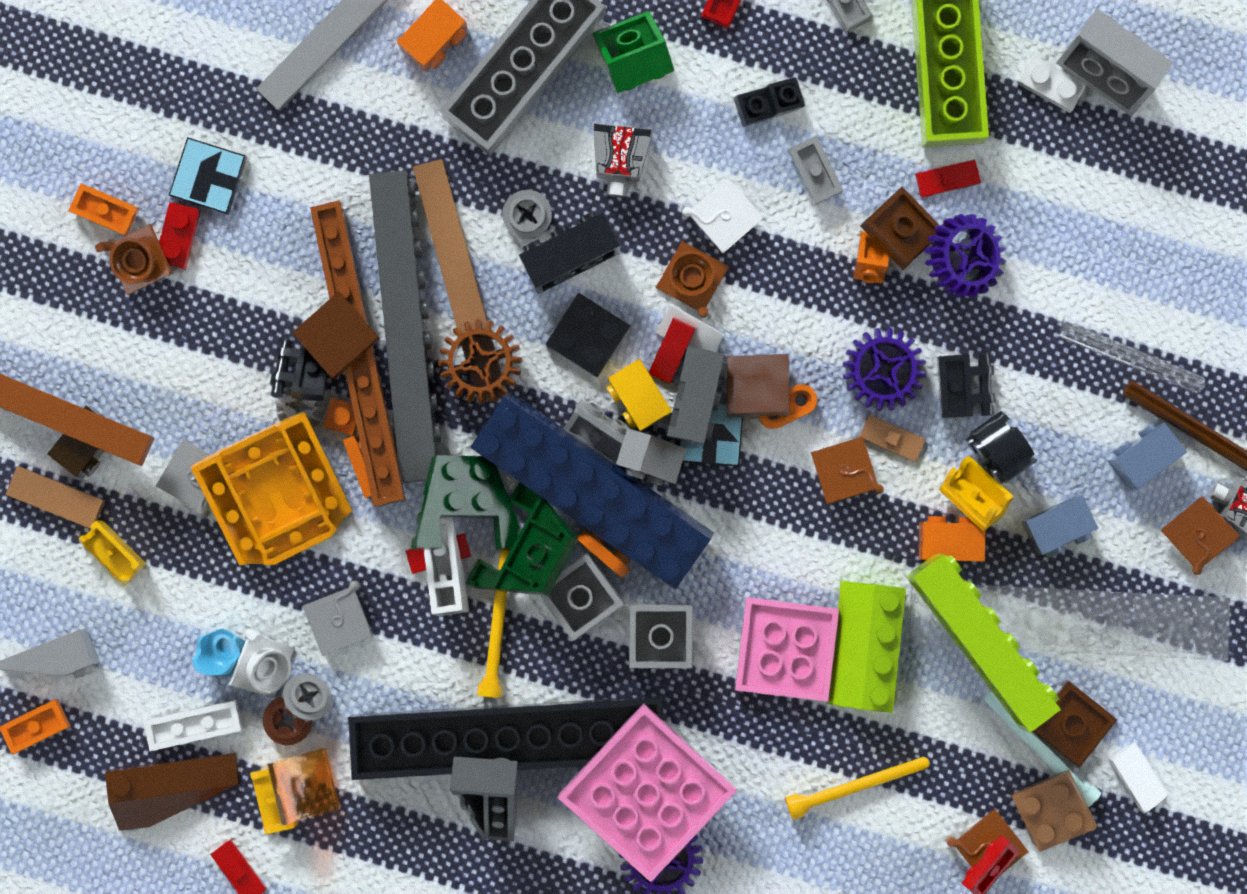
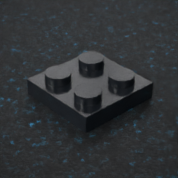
M578 292L545 345L598 378L631 325Z

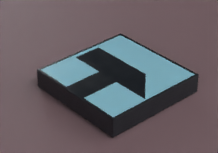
M187 137L168 196L229 215L247 156Z
M719 403L718 410L711 411L709 422L714 423L711 441L705 440L703 447L679 441V446L686 448L682 462L739 467L743 417L728 418L727 403Z

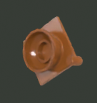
M151 224L111 244L104 241L95 245L98 253L102 251L109 252L112 272L121 280L127 295L173 274Z
M681 241L656 288L697 310L700 318H706L708 316V308L706 307L729 266Z
M863 436L811 452L827 504L874 490L875 495L883 493L884 487L877 483Z
M1203 495L1161 529V532L1192 564V572L1195 575H1200L1204 565L1240 537Z
M995 808L959 838L956 839L949 835L945 839L949 847H956L970 866L980 861L985 855L987 846L992 841L997 840L1001 834L1020 851L1006 870L1029 852Z

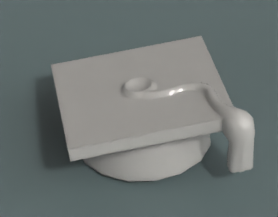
M183 439L157 482L156 487L196 509L197 516L201 519H206L210 512L205 510L208 502L190 466L210 454Z
M358 581L350 582L347 589L303 605L322 656L373 637L356 594V590L361 588Z

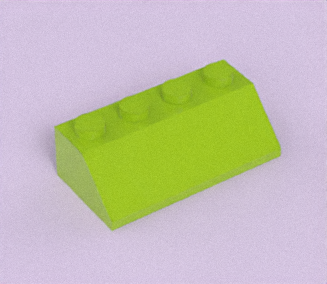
M840 580L839 615L827 704L893 713L906 588Z

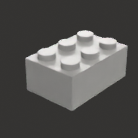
M1096 9L1072 39L1056 64L1132 116L1156 90L1173 65V62L1167 59L1163 53L1140 40L1136 34L1129 32L1116 23L1112 17Z

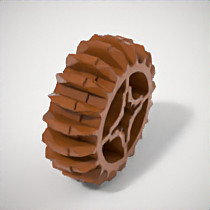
M476 320L475 330L471 329L469 322H465L464 328L466 333L461 334L458 328H454L453 333L458 338L455 341L450 337L444 339L451 348L450 350L440 348L439 352L442 355L448 356V360H440L438 365L440 367H448L449 370L443 371L440 376L442 379L452 377V380L447 383L446 387L450 390L458 385L459 388L455 393L458 398L467 391V402L472 403L475 394H479L478 400L480 404L485 403V394H489L491 400L495 402L497 401V396L494 391L499 389L504 396L507 395L508 391L503 385L507 382L510 386L515 387L516 382L509 377L511 374L521 375V370L513 368V364H520L523 362L522 357L512 356L513 353L520 351V346L513 345L509 347L508 344L515 337L510 334L503 339L502 335L506 330L503 326H500L496 333L493 332V321H489L486 329H482V321ZM476 337L491 338L503 348L497 351H484L481 349ZM468 341L470 347L469 358L455 366L457 352ZM475 347L483 358L489 357V362L485 363L487 366L484 368L486 377L478 366H472V361L475 360L474 357L477 355ZM506 358L503 374L493 383L490 373L491 367L496 362H499L500 359ZM476 372L480 375L485 387L470 386L464 383L458 375Z

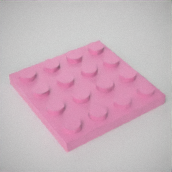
M643 703L558 794V799L646 879L652 882L735 794L737 788Z

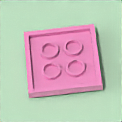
M746 597L735 690L828 702L839 609Z

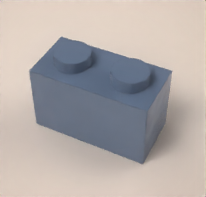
M1151 422L1138 432L1140 438L1132 444L1126 441L1113 451L1116 456L1110 459L1109 462L1130 490H1138L1187 453L1165 422L1157 425Z
M1076 495L1021 521L1036 554H1046L1048 558L1065 551L1063 545L1071 541L1078 545L1093 538L1091 532L1099 529L1083 495Z

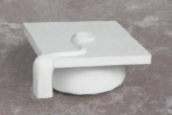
M729 177L692 209L685 207L682 210L683 217L687 219L691 216L722 253L763 219L761 214Z
M248 629L245 632L247 640L229 685L275 698L277 691L284 686L290 676V658L295 648L264 638L255 630Z

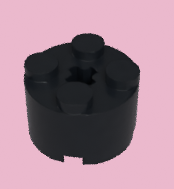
M1002 411L969 433L970 436L965 441L974 454L978 453L985 460L981 464L983 469L1000 484H1006L1035 464L1037 459L1033 458L1035 453L1017 426L1009 428L1005 423L1010 418Z

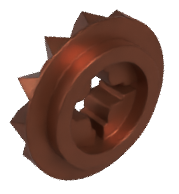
M278 697L266 707L263 715V726L266 734L274 742L281 745H294L301 742L310 733L313 720L305 722L304 719L296 718L293 721L296 732L289 725L278 728L277 725L284 719L281 708L288 715L292 713L285 709L283 698Z

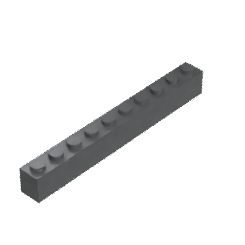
M406 170L369 174L398 464L402 483L422 482L427 479L431 458L443 454H437L436 442H441L440 423L434 424L433 411H438V399L436 392L431 393L430 381L435 380L434 363L428 362L427 350L432 349L430 331H425L424 319H429L427 300L422 301L421 289L426 288L424 270H418L417 258L423 257L420 239L415 240L414 228L419 227V215L417 209H412L411 197H416L414 178L409 179Z

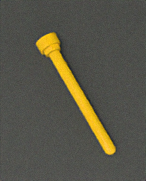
M501 550L498 564L499 570L502 568L510 550ZM495 591L485 677H482L481 683H478L477 696L502 697L503 686L500 685V679L497 678L508 593L505 591Z
M921 757L808 796H804V794L798 796L795 793L784 797L791 819L794 821L805 817L804 813L809 812V808L927 769L930 761L926 757Z

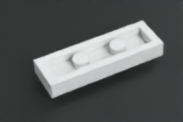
M237 700L143 721L150 751L243 730Z

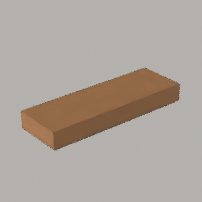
M20 466L16 467L5 494L88 528L98 520L105 502L101 498Z

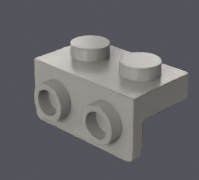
M582 400L563 429L615 464L626 430L630 428L624 422L618 419L612 420L604 415L603 409L597 404L590 401L586 403Z

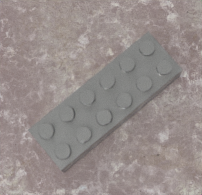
M530 0L440 110L442 118L491 156L604 18L606 6L599 0Z

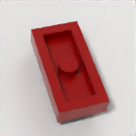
M169 202L159 240L169 266L186 270L201 210Z
M1001 834L997 840L992 841L987 846L985 855L980 861L968 869L965 879L961 884L973 894H986L1020 851Z

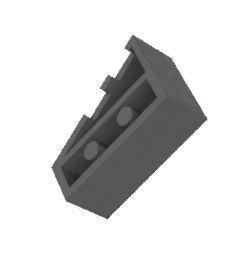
M692 346L687 347L667 439L703 447L705 440L711 441L714 423L709 422L711 411L718 410L721 393L716 392L718 380H725L728 362H723V353Z
M454 757L450 792L453 795H458L461 808L469 811L470 821L482 839L514 841L517 815L518 761H510L506 758H496L493 760Z

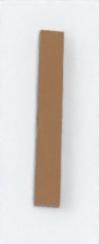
M440 159L414 166L413 171L456 327L460 330L461 334L466 333L464 328L465 322H469L471 329L475 330L476 320H481L482 329H486L488 321L444 162ZM476 337L482 350L487 352L495 350L491 338ZM468 341L462 345L466 360L470 356ZM475 347L477 355L474 357L475 360L472 361V366H478L486 377L484 368L487 366L485 363L489 362V357L483 358ZM499 362L493 364L490 370L493 383L502 375ZM469 372L474 387H485L478 373ZM499 389L494 391L497 399L504 397ZM475 394V395H476V399H477V403L480 404V403H479V400H478V395H479V394ZM485 394V402L492 401L490 395Z

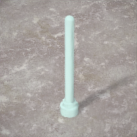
M993 692L985 694V702L1056 774L1069 769L1033 732L1029 733L1017 726ZM1070 770L1087 806L1090 807L1099 798L1101 792L1093 784L1089 785L1086 781L1082 783Z

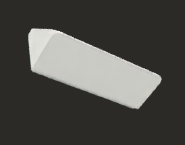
M671 304L655 333L665 337L672 319L676 318L696 328L688 346L716 352L725 334Z
M1135 742L1108 758L1137 807L1144 814L1168 796Z

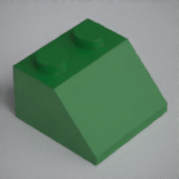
M650 11L592 33L617 94L632 90L638 85L653 79H660L666 74L675 71L666 41Z

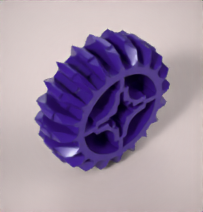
M959 214L955 215L953 219H945L942 221L943 225H938L934 228L936 235H932L927 239L933 245L924 250V252L931 255V259L927 260L924 264L927 266L932 265L933 267L928 276L938 277L935 286H945V293H955L957 298H964L965 296L972 298L976 297L978 293H987L989 291L988 287L998 284L995 277L1004 274L999 265H1003L1007 261L1001 258L1000 253H1003L1007 248L999 247L998 244L1003 236H994L993 233L996 226H986L987 219H977L974 214L966 216ZM959 232L967 233L966 238L962 239L960 243L952 242ZM971 269L979 270L972 280H964L965 275L970 273Z
M876 328L873 333L874 339L871 338L868 332L862 334L865 344H862L857 339L852 342L858 351L855 352L849 349L846 351L845 354L852 358L853 362L844 361L842 363V367L851 369L850 373H846L842 377L844 380L853 378L854 383L847 386L846 389L847 391H852L857 387L860 392L855 395V401L866 396L867 399L864 407L869 408L874 400L876 401V411H882L884 402L887 403L888 410L893 411L895 409L894 400L901 407L906 406L904 395L911 400L916 398L911 387L918 390L922 389L923 385L915 379L926 377V372L917 371V367L925 365L926 360H915L914 356L919 355L922 350L921 348H917L914 351L909 349L915 342L913 338H910L905 344L901 342L904 332L900 331L894 339L892 338V328L886 329L885 337H882L881 330ZM877 345L892 346L899 350L902 355L896 358H888L882 351H879ZM868 349L873 365L871 371L861 377L859 371L860 361ZM879 362H884V365L887 363L891 365L897 362V365L889 370L888 378H884V374L871 377L881 367ZM908 363V379L903 388L900 389L897 384L896 371L900 366ZM880 381L884 383L886 388H889L892 394L881 395L875 393L866 384Z
M696 834L685 846L687 862L675 856L652 882L646 879L628 861L620 864L621 870L631 869V872L625 876L626 882L636 878L637 881L633 885V890L638 891L644 885L643 894H650L651 889L656 890L655 894H661V891L673 894L672 889L677 888L680 894H685L682 883L685 882L688 886L693 887L695 883L689 875L700 876L701 871L694 867L693 864H703L704 861L703 857L694 856L695 853L703 850L702 845H691V843L698 839V835ZM666 869L682 871L672 880L657 882L661 873Z

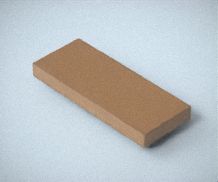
M868 415L859 436H863L864 440L914 462L917 461L926 440L871 415Z

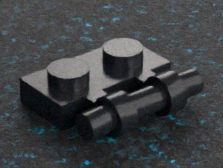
M282 339L280 348L275 353L274 360L277 364L275 372L271 374L270 385L272 386L270 395L274 398H282L284 389L292 387L291 393L294 399L323 402L328 373L302 343L300 349H292L293 342L289 339ZM292 363H297L295 373H287L288 366Z
M989 353L977 354L978 366L971 367L970 354L937 357L941 418L972 417L973 404H981V416L994 415L993 403H996V394L992 393L991 376L994 375V366L990 365ZM972 376H979L980 394H972Z

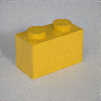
M640 359L608 377L611 385L607 386L606 389L615 403L621 400L627 411L622 413L631 430L637 427L642 432L672 413V410Z

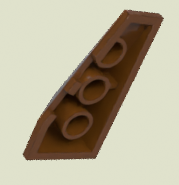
M236 753L114 768L105 772L108 804L119 831L151 827L240 784Z

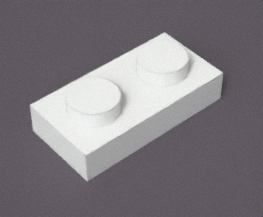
M1034 54L1017 81L1018 85L1069 113L1073 111L1086 87V84Z

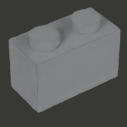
M627 429L616 465L627 468L626 475L655 485L662 486L663 481L676 484L686 448L649 434Z

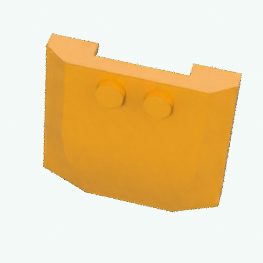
M305 412L288 417L190 466L239 565H275L331 538L342 520L352 511Z

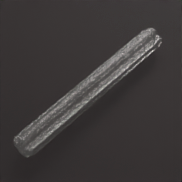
M1065 321L1060 327L1058 334L1060 338L1192 392L1199 393L1203 389L1205 378L1071 322Z

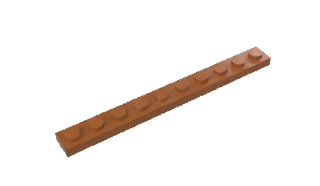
M338 200L310 207L329 299L338 291L341 292L368 323L343 203ZM372 346L345 370L373 506L380 507L405 501L406 497L375 352Z

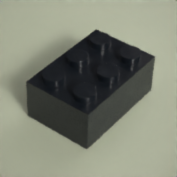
M595 212L588 213L578 219L579 225L571 229L563 226L550 233L551 239L543 243L535 240L522 247L524 252L519 254V257L538 295L620 254V245L603 212L598 215Z

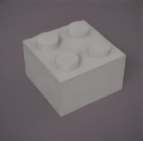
M590 554L584 555L560 573L549 596L540 595L572 641L580 638L626 604Z
M630 604L629 668H692L693 605Z

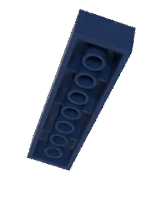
M512 392L503 397L470 447L675 590L714 534L712 530L641 481L626 475L625 470L574 437Z

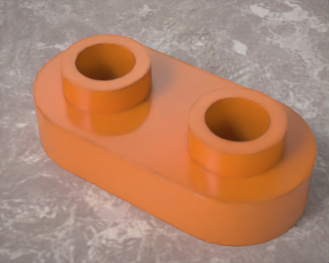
M795 385L790 388V415L778 416L775 420L770 419L768 416H759L758 419L764 427L778 429L812 412L817 404V395L808 385ZM797 395L805 396L806 404L804 406L796 404L795 398Z
M584 529L577 536L581 544L622 579L631 570L627 566L630 560L617 549L611 553L603 546L606 541L590 531L588 533Z

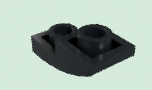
M796 77L768 84L765 88L739 94L733 98L742 127L760 123L806 106Z

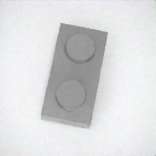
M817 136L788 149L814 205L843 192Z

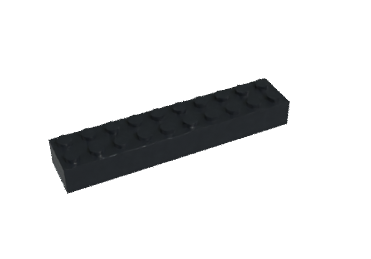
M662 696L352 714L348 717L352 780L452 774L454 757L493 760L496 758H506L510 761H518L517 770L586 766L643 703L664 721Z

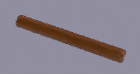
M1130 381L1125 386L1122 393L1123 396L1247 471L1246 449L1138 383Z

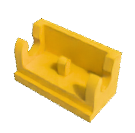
M970 456L963 459L958 470L953 467L949 471L943 485L939 488V491L982 531L1004 517L1014 497Z
M96 520L90 526L91 530L86 535L80 536L78 540L123 586H126L146 563L104 521Z
M282 764L251 772L250 776L253 781L265 835L292 829L299 825L285 765Z

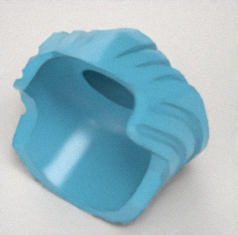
M223 628L202 635L197 641L196 655L192 659L195 670L205 675L231 677L246 641Z

